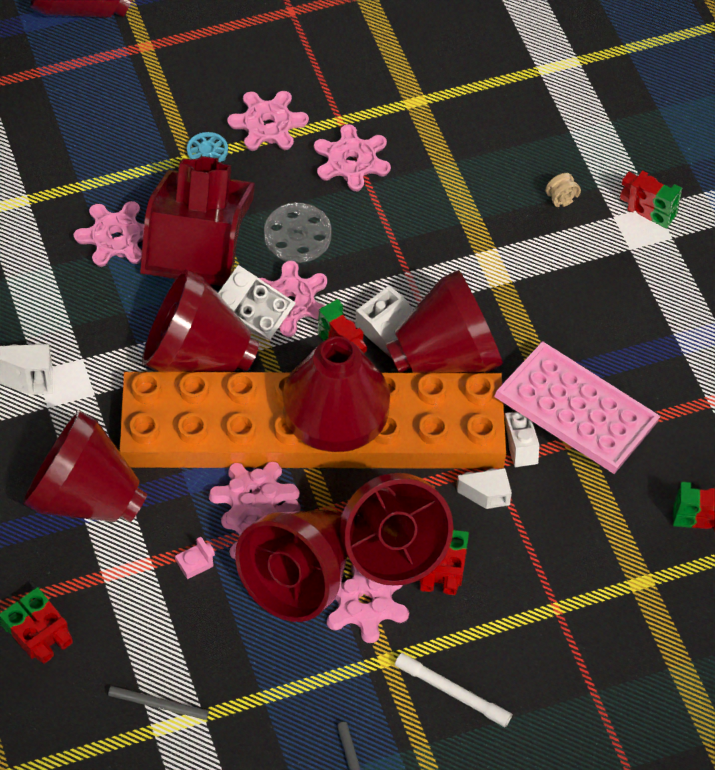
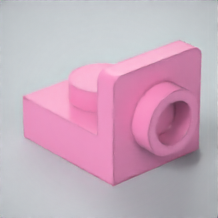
M202 537L196 539V546L175 556L177 564L187 579L213 567L214 550L209 542H204Z

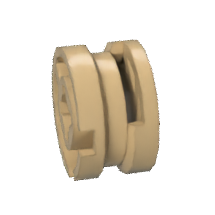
M563 173L553 178L547 184L545 191L548 196L552 197L551 200L556 207L560 205L564 207L574 202L572 199L580 195L581 188L574 182L571 174Z

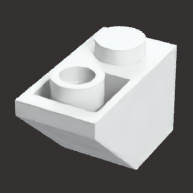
M519 412L505 413L509 450L514 466L538 464L539 442L532 421Z
M493 468L478 473L467 472L458 476L457 492L480 506L489 509L510 505L512 492L505 468Z

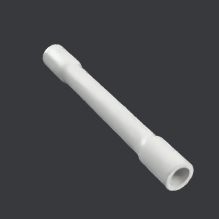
M401 653L395 662L396 667L483 713L492 721L503 727L508 725L512 717L510 712L494 703L487 702L426 668L417 660Z

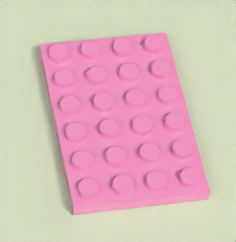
M543 341L502 384L494 396L613 474L617 472L660 418V415Z

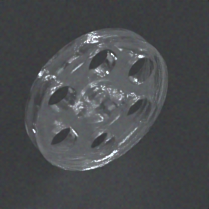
M304 203L287 204L273 211L267 218L264 227L265 242L268 249L282 260L294 261L296 263L311 261L321 256L329 247L331 242V223L325 213L312 205ZM295 212L299 216L291 219L287 217V214ZM311 217H317L320 219V221L315 224L310 223L308 220ZM279 224L283 228L279 231H274L271 229V226ZM321 234L325 236V239L317 241L313 237ZM278 242H285L288 246L278 248L276 244ZM300 247H307L309 251L307 253L302 254L299 253L297 249Z

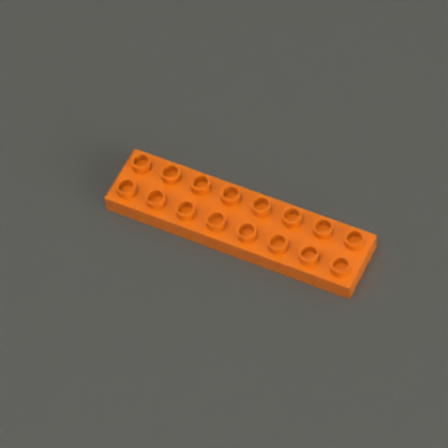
M124 372L120 453L130 467L230 468L234 463H240L244 468H265L268 463L276 462L281 468L504 469L506 457L503 402L494 397L497 390L502 386V373H382L390 390V408L388 420L381 433L370 443L358 449L346 452H328L315 449L303 443L292 433L285 421L283 414V389L290 373Z

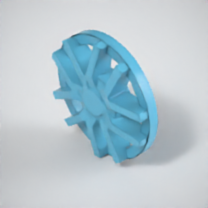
M204 132L190 139L187 145V154L190 159L206 156L219 158V162L225 161L228 154V145L222 136L216 133Z

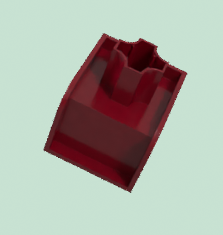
M206 156L196 159L183 158L179 163V171L168 170L150 196L144 222L140 273L176 279L184 269H187L204 277L209 284L224 286L234 272L238 233L241 222L253 201L255 183L230 179L231 165L219 162V158Z

